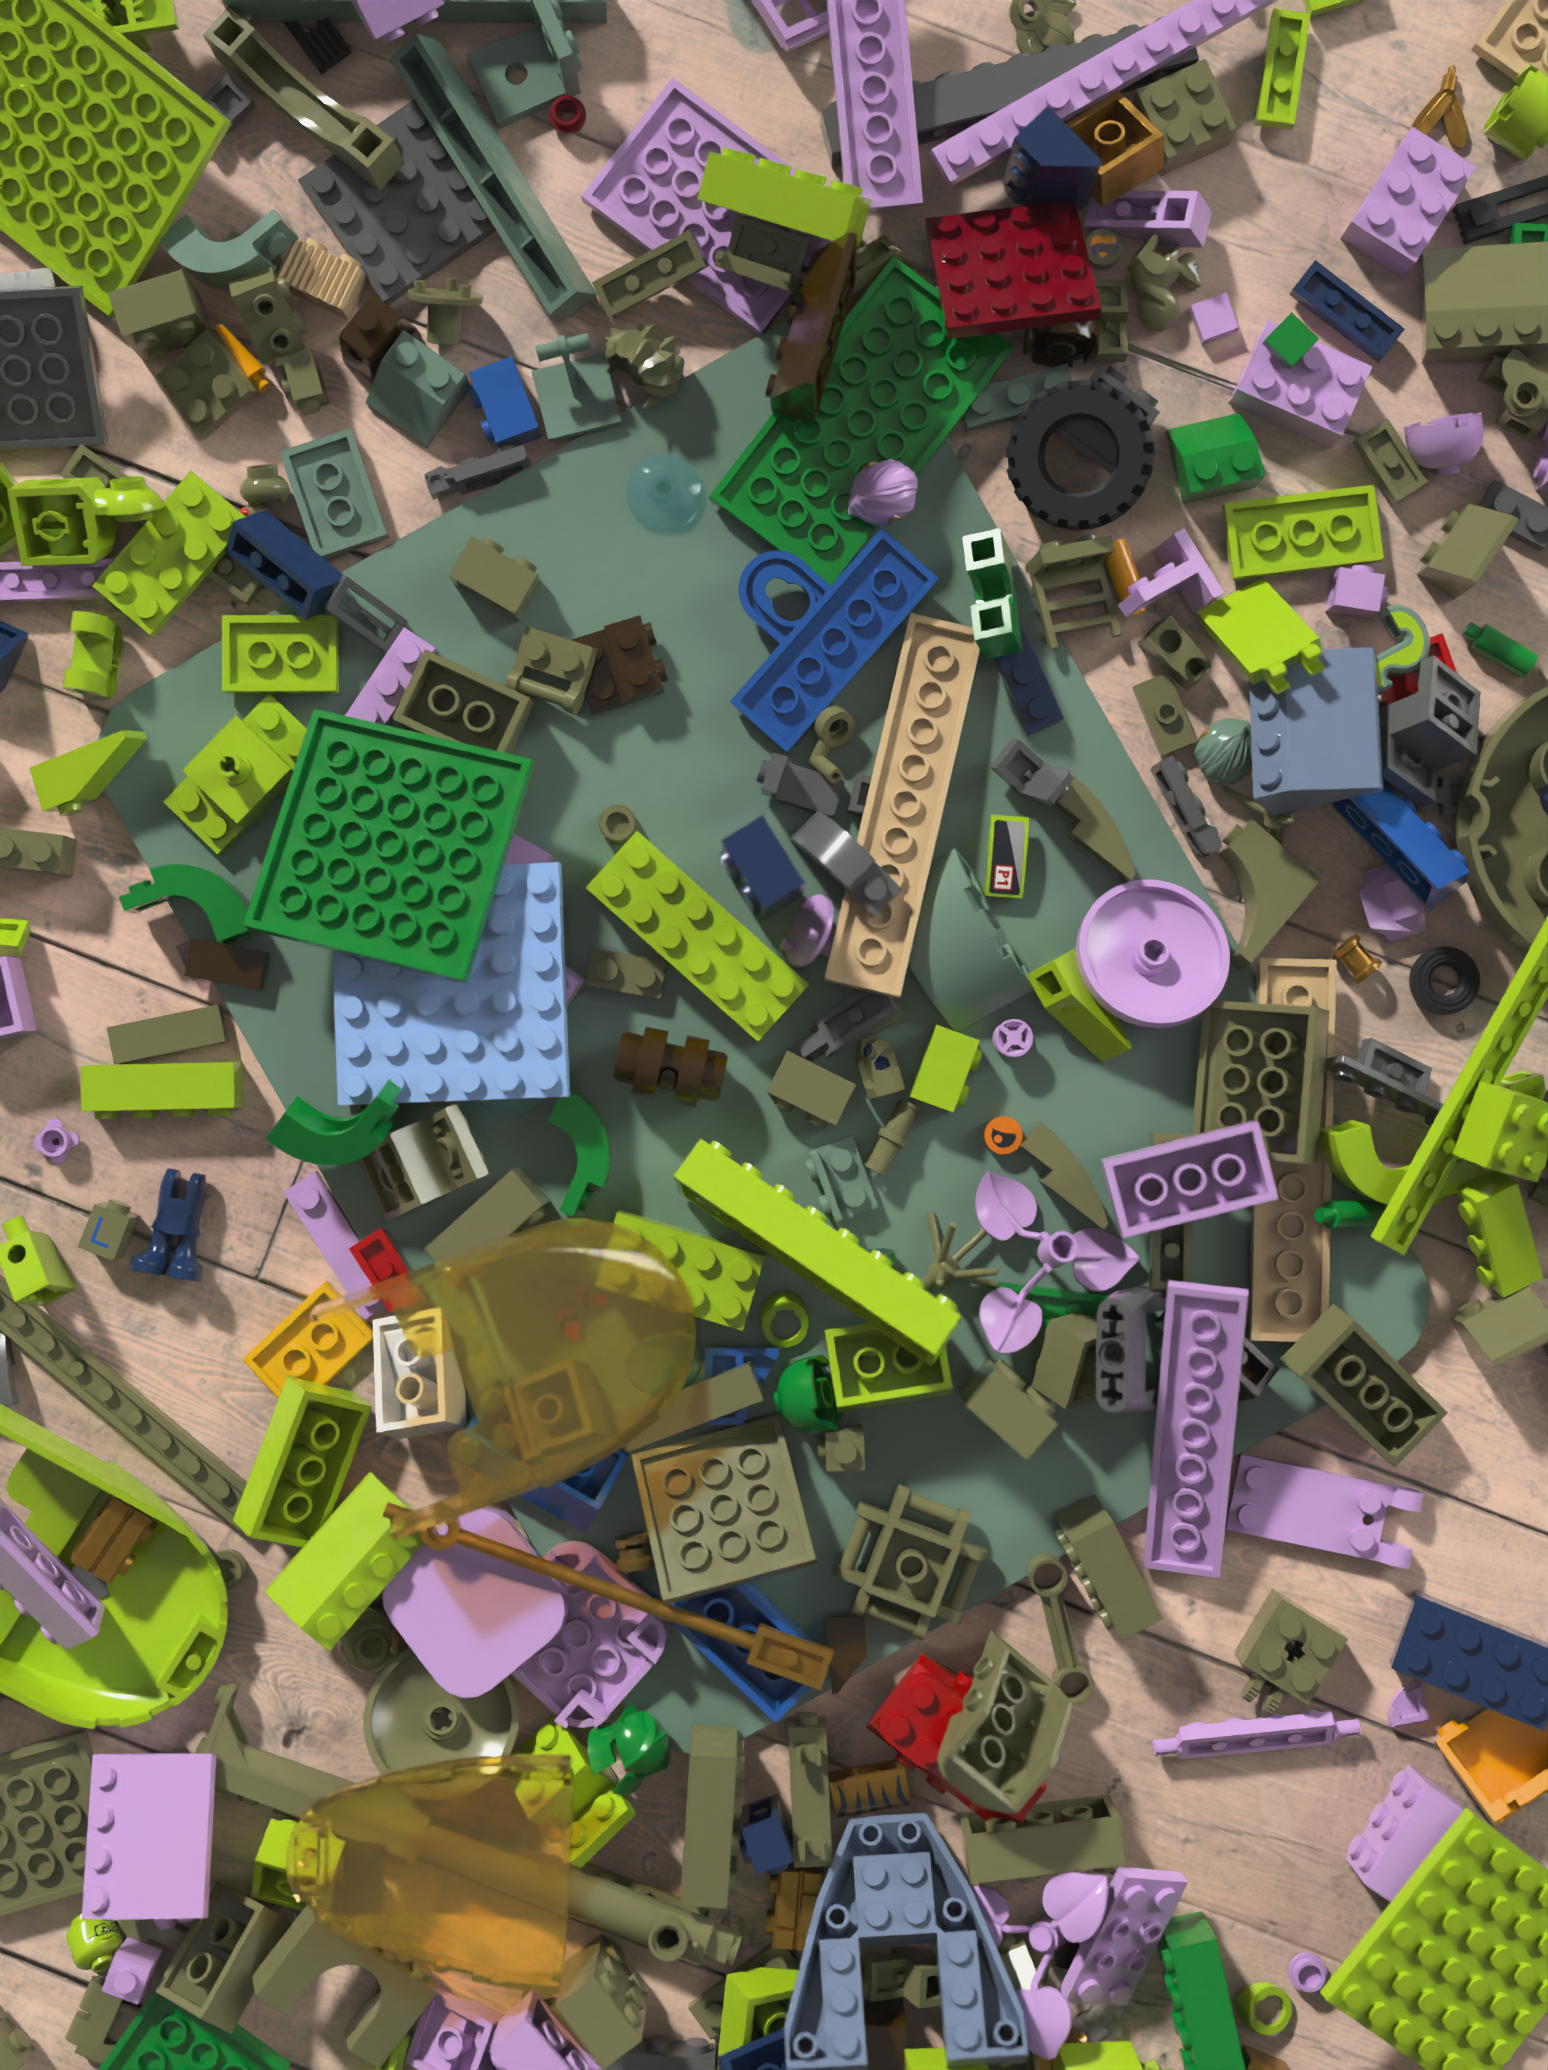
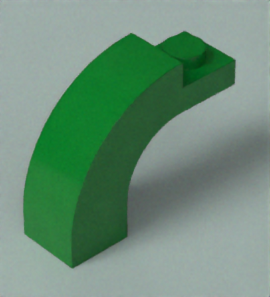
M169 864L151 868L150 872L154 884H151L150 880L136 883L128 887L130 893L119 896L123 910L133 914L174 899H191L206 912L217 942L228 944L257 933V931L249 930L243 926L250 904L244 894L227 879L199 867Z
M388 1080L365 1110L357 1115L345 1118L326 1115L299 1096H296L265 1140L284 1153L312 1164L341 1165L357 1161L374 1151L390 1131L393 1123L389 1119L399 1107L394 1100L402 1088Z

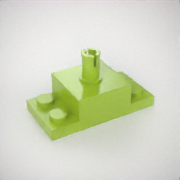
M268 693L243 720L235 715L185 766L182 771L187 777L163 802L217 855L221 856L288 788L307 728L272 694Z

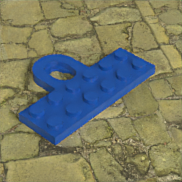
M883 528L876 533L832 585H829L794 554L785 551H769L758 555L748 563L742 572L739 581V598L745 613L780 645L732 698L730 703L788 753L816 721L819 714L832 703L939 581V578ZM778 578L787 584H798L801 586L810 599V606L806 615L796 621H786L778 617L773 609L772 600L769 599L765 591L766 585L770 580Z

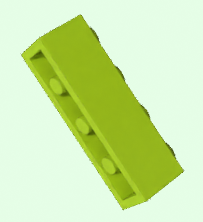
M242 1062L81 1066V1112L94 1111V1119L118 1118V1111L132 1110V1118L156 1117V1110L170 1109V1117L194 1116V1109H208V1116H231L232 1108H243Z

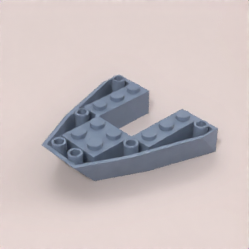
M927 1813L850 1817L815 1904L784 2026L787 2070H867L859 1947L934 1942L936 1943L946 2067L1025 2063L1028 2050L1024 2011L975 1895Z

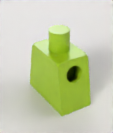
M24 1216L11 1218L1 1225L8 1241L0 1245V1266L14 1302L45 1306L77 1289L48 1234L30 1231Z

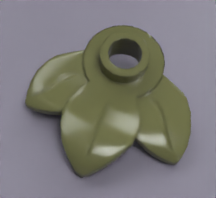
M1012 0L1009 6V17L1012 24L1017 28L1016 45L1020 53L1033 55L1043 52L1044 47L1048 48L1054 44L1064 43L1066 46L1074 44V30L1066 16L1074 9L1076 1ZM1025 4H1028L1033 8V17H1029L1025 14Z
M1513 349L1507 355L1502 365V376L1507 385L1504 393L1506 408L1518 417L1531 416L1539 409L1548 410V350L1539 352L1527 359L1519 350ZM1518 393H1523L1527 396V404H1522L1518 400Z

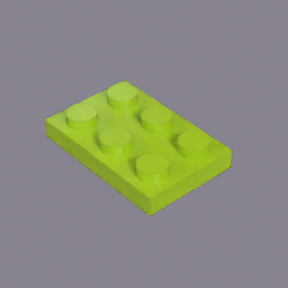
M222 615V692L225 694L339 693V619L334 615H317L307 620L303 619L300 615Z

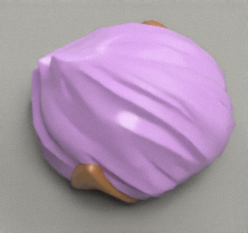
M893 459L884 460L880 463L876 461L868 463L861 468V472L853 480L848 502L849 515L857 516L873 526H889L904 518L909 511L914 509L918 489V479L915 476V472L911 471L909 467L900 461Z

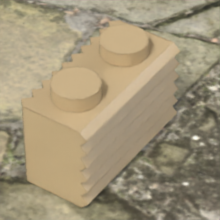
M307 238L306 242L300 239L294 241L276 277L284 276L292 294L350 320L355 307L358 305V300L361 298L368 283L363 269H361L362 264L345 254H341L339 258L327 253L328 248L312 238Z

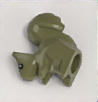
M1154 233L1150 239L1144 242L1126 268L1130 272L1132 287L1141 298L1137 304L1140 312L1139 318L1149 329L1162 331L1173 325L1179 316L1180 307L1178 299L1170 290L1174 282L1176 281L1186 288L1195 291L1197 287L1202 286V281L1198 276L1196 256L1188 252L1177 259L1180 248L1178 244L1168 250L1166 254L1162 253L1157 248L1159 237Z

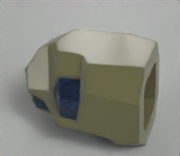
M874 1036L861 1039L856 1049V1061L867 1099L870 1100L904 1090L905 1086L893 1048L887 1041Z

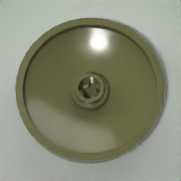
M409 1648L389 1662L373 1683L365 1704L364 1736L370 1757L375 1766L394 1787L408 1795L423 1800H453L482 1788L505 1765L517 1737L519 1708L515 1690L508 1676L493 1689L478 1697L461 1698L443 1689L413 1650Z

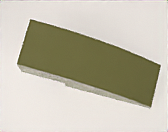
M1074 777L1069 783L1070 788L1066 795L1052 804L1053 807L1076 824L1067 837L1124 883L1131 881L1135 877L1136 872L1130 853L1118 828L1106 809L1091 791Z
M1036 1122L1019 1147L1048 1168L1039 1181L1097 1227L1104 1230L1109 1223L1091 1179L1066 1145L1043 1123Z

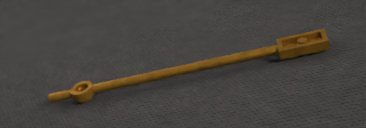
M388 1502L383 1513L384 1518L420 1530L422 1541L433 1550H445L454 1543L750 1650L746 1664L818 1690L822 1688L834 1654V1650L762 1623L759 1624L756 1635L671 1604L665 1605L660 1600L461 1528L457 1515L448 1509H436L426 1516ZM437 1522L447 1524V1534L441 1535L437 1533L435 1529Z

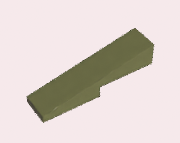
M750 1361L613 1416L612 1419L627 1453L761 1402L766 1398V1394L753 1362Z

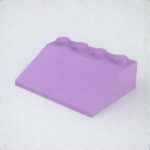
M113 1753L92 1755L82 1919L208 1918L217 1753Z

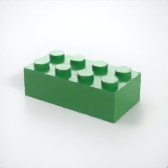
M1202 1911L1172 1917L1156 1947L1166 1973H1163V1979L1169 1998L1171 1997L1174 2011H1171L1176 2035H1179L1182 2045L1179 2053L1183 2069L1245 2070L1217 1938Z

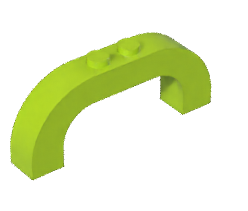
M1525 1070L1505 1075L1499 1084L1500 1087L1527 1094L1543 1100L1546 1093L1543 1075ZM1350 1120L1320 1129L1319 1140L1324 1158L1337 1179L1350 1190L1362 1196L1389 1204L1410 1165L1396 1169H1387L1376 1155L1370 1125ZM1459 1157L1433 1205L1442 1203L1445 1196L1458 1195L1457 1188L1493 1170Z

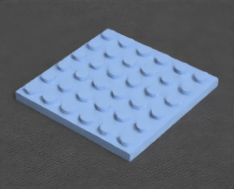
M561 863L503 865L467 984L332 950L338 1105L370 1104L388 1080L402 1088L394 1100L395 1103L570 1096Z

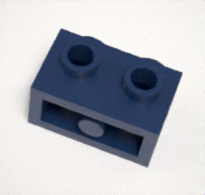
M775 1794L743 1805L740 1828L742 1840H739L745 1863L752 1862L756 1875L763 1872L773 1875L784 1871L788 1864L793 1862V1836L779 1795Z

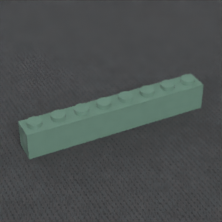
M415 33L390 58L392 64L548 314L571 318L598 294L441 42Z

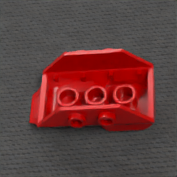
M921 1653L865 1727L897 1751L896 1757L903 1765L910 1770H914L916 1767L927 1775L926 1781L941 1794H944L947 1790L986 1822L994 1818L1017 1823L1022 1822L1047 1788L1045 1781H1043L1018 1813H1007L989 1808H981L942 1776L938 1766V1753L950 1719L963 1709V1700L970 1690L973 1678L962 1670L957 1674L949 1667Z

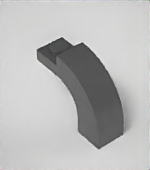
M817 811L790 837V840L815 866L818 864L832 875L873 917L902 890L855 839L820 811Z

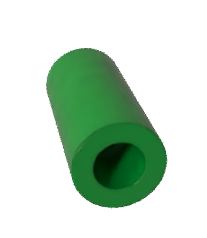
M1469 622L1462 633L1463 636L1472 641L1470 646L1472 649L1521 678H1524L1531 671L1539 656L1488 624L1480 628L1474 623Z
M1376 1200L1328 1201L1323 1207H1318L1315 1210L1314 1217L1318 1223H1323L1328 1229L1375 1228L1386 1208L1383 1203Z

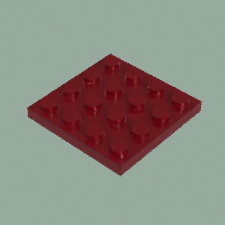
M1055 201L1050 205H1025L926 218V234L948 339L1047 327L1071 321L1101 320V304L1076 204Z

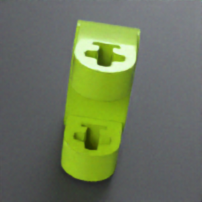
M73 611L70 632L75 634L71 668L65 669L63 689L75 694L113 698L117 690L123 645L122 630L104 615Z

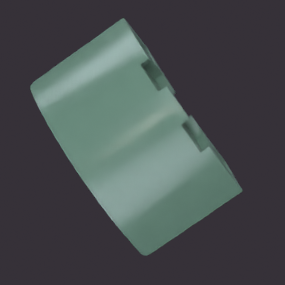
M955 848L931 861L908 964L943 1018L954 1031H961L1033 991L1034 988L1026 975L1029 971L1025 961L1015 950L1002 928L1000 927L995 930L986 912L990 910V907L981 891L975 873Z

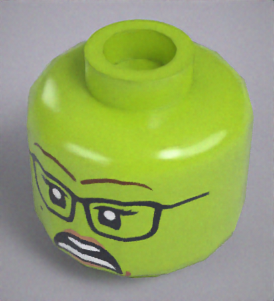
M82 1914L73 1919L71 1928L66 1934V1943L74 1964L81 1970L92 1969L95 1973L110 1968L115 1953L123 1944V1939L115 1920L82 1919Z

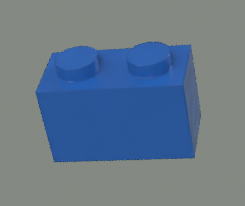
M512 356L470 372L474 384L467 388L475 409L483 407L487 420L480 423L488 444L496 441L498 449L508 445L518 447L542 438Z

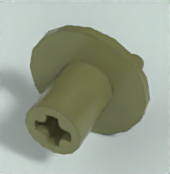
M446 278V288H425V281L414 280V289L407 291V298L410 300L428 303L427 342L438 345L461 344L462 306L477 305L483 302V295L472 292L470 285H459V289H457V278Z

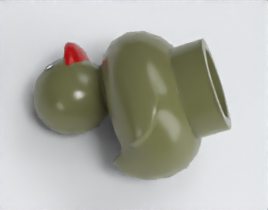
M262 464L247 467L248 477L240 485L241 497L248 502L245 508L239 510L244 516L247 517L263 510L269 512V509L263 503L278 501L281 505H284L287 502L290 488L288 482L278 475L277 465Z

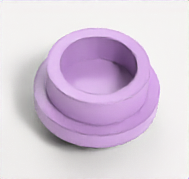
M1302 1952L1294 1956L1290 1961L1288 1977L1293 1986L1299 1991L1307 1993L1316 1992L1326 1981L1327 1969L1318 1955L1311 1952Z

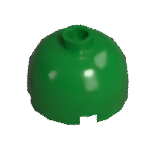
M824 1355L805 1357L792 1362L781 1374L777 1391L773 1395L776 1411L782 1414L786 1422L795 1430L806 1434L837 1430L839 1426L834 1424V1420L842 1419V1412L837 1413L832 1378L829 1379L828 1372L825 1369L830 1367L829 1360Z

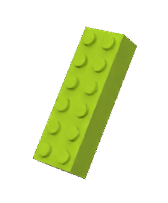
M638 831L630 837L586 887L592 895L757 1042L766 1035L809 987V984Z

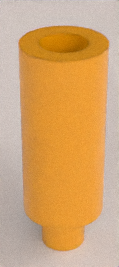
M218 325L213 328L216 329L255 389L260 394L266 392L271 383L264 376L266 369L224 325Z
M1126 538L1113 541L1115 551L1105 560L1119 602L1130 595L1127 588L1141 579ZM1145 607L1131 614V616L1145 612Z

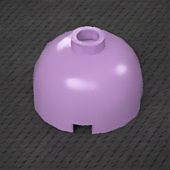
M1481 412L1475 415L1474 413L1440 417L1427 422L1428 425L1421 426L1420 422L1404 427L1406 445L1410 455L1421 467L1437 469V476L1461 472L1460 465L1471 461L1480 451L1484 437L1483 415Z

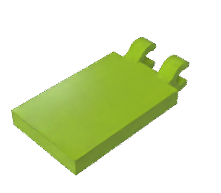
M1264 578L1196 612L1199 624L1253 685L1264 679L1271 690L1277 695L1291 688L1289 682L1283 676L1288 673L1286 667L1299 662L1311 677L1325 670V666L1318 659V657L1323 655L1320 638Z

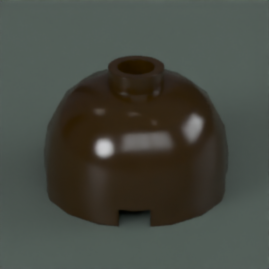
M1097 320L1086 322L1071 321L1047 327L1025 329L1023 352L1025 355L1027 352H1030L1033 362L1047 367L1068 363L1070 368L1073 367V360L1084 358V364L1089 363L1098 355L1099 324Z

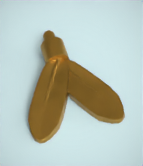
M1451 65L1448 68L1447 74L1443 75L1440 91L1436 93L1417 115L1412 126L1428 135L1442 117L1449 142L1455 148L1462 149L1466 144L1468 131L1460 103L1454 94L1458 81V76L1455 75L1456 67Z

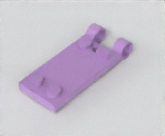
M1240 1453L1237 1457L1227 1507L1225 1529L1409 1569L1413 1549L1402 1544L1381 1541L1380 1538L1387 1505L1407 1511L1421 1512L1424 1492L1408 1487ZM1371 1515L1372 1522L1365 1525L1363 1523L1364 1516Z

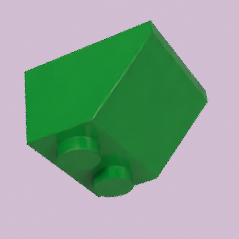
M1240 413L1166 430L1182 504L1255 488L1265 476L1257 440Z

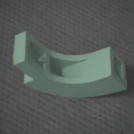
M273 209L242 235L225 242L212 241L207 232L186 214L169 228L160 242L168 254L197 280L216 289L230 290V281L266 267L272 266L274 273H277L270 261L283 253L299 236L293 227Z

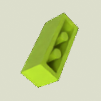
M1493 1170L1457 1188L1461 1202L1458 1205V1210L1468 1226L1470 1235L1467 1237V1242L1472 1252L1476 1255L1479 1265L1476 1268V1273L1483 1286L1492 1288L1505 1298L1543 1279L1518 1183L1504 1173Z

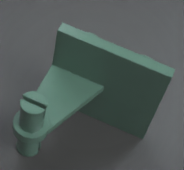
M587 332L569 338L561 335L557 336V341L535 345L539 362L562 356L564 363L531 371L549 443L622 425L610 373L605 371L607 367L605 354L600 353L570 361L569 354L591 349Z

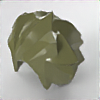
M640 323L636 329H627V331L611 328V337H604L607 347L605 355L608 362L605 371L607 373L616 370L624 371L632 378L635 385L644 386V389L649 393V398L643 409L670 397L681 387L685 365L683 357L679 356L681 343L675 336L666 338L661 326L655 323L649 326Z

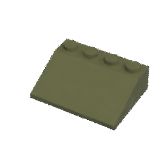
M1548 242L1423 250L1422 363L1491 360L1495 355L1507 357L1513 349L1519 350L1526 358H1530L1539 352L1548 350Z
M1213 1001L1202 1014L1192 1134L1197 1135L1248 1121H1258L1268 1160L1317 1164L1330 1010L1308 1006Z

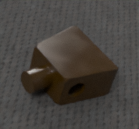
M373 294L356 312L339 335L343 361L373 384L381 360L402 331L405 330L410 335H413L417 328Z

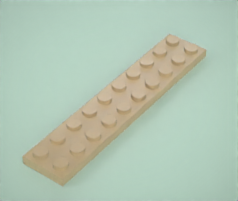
M910 613L857 837V842L876 860L875 862L902 890L873 917L845 889L824 978L826 982L898 999L901 996L980 652L974 640L973 627Z
M1257 958L1256 1003L1319 1007L1330 1010L1326 1058L1335 1057L1337 960ZM1326 1069L1324 1071L1320 1129L1333 1125L1334 1077L1333 1073ZM1320 1140L1318 1142L1317 1164L1268 1160L1279 1199L1251 1206L1248 1339L1251 1341L1297 1342L1329 1308L1331 1229L1325 1227L1323 1223H1318L1315 1220L1314 1212L1318 1207H1323L1326 1202L1331 1201L1332 1171L1324 1158Z

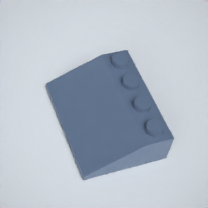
M1373 647L1321 649L1323 655L1318 657V659L1325 666V670L1311 677L1299 662L1286 667L1288 673L1283 676L1289 682L1291 688L1277 695L1271 690L1264 679L1254 685L1249 680L1253 799L1271 815L1383 791L1376 656Z

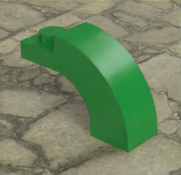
M570 1089V1096L558 1097L548 1122L564 1130L573 1141L577 1151L576 1173L559 1209L560 1212L574 1217L578 1210L585 1212L594 1193V1191L588 1189L590 1183L601 1188L606 1186L611 1169L612 1152L609 1134L601 1116L589 1101L576 1091Z

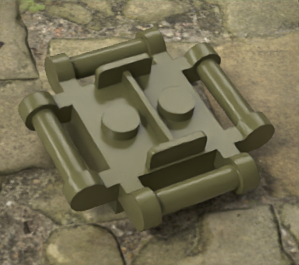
M898 1484L888 1512L870 1503L859 1502L856 1510L858 1518L841 1563H836L832 1574L842 1580L860 1586L851 1606V1614L862 1617L864 1614L911 1632V1637L923 1641L932 1617L935 1618V1615L961 1624L965 1615V1611L962 1610L979 1564L980 1562H985L988 1550L962 1540L971 1511L961 1507L955 1510L909 1492V1487ZM904 1506L952 1524L949 1535L911 1519L901 1517ZM874 1521L883 1526L864 1573L855 1569L871 1524ZM959 1554L963 1555L966 1558L949 1603H942L941 1600ZM873 1594L920 1613L915 1618L870 1601L869 1598Z

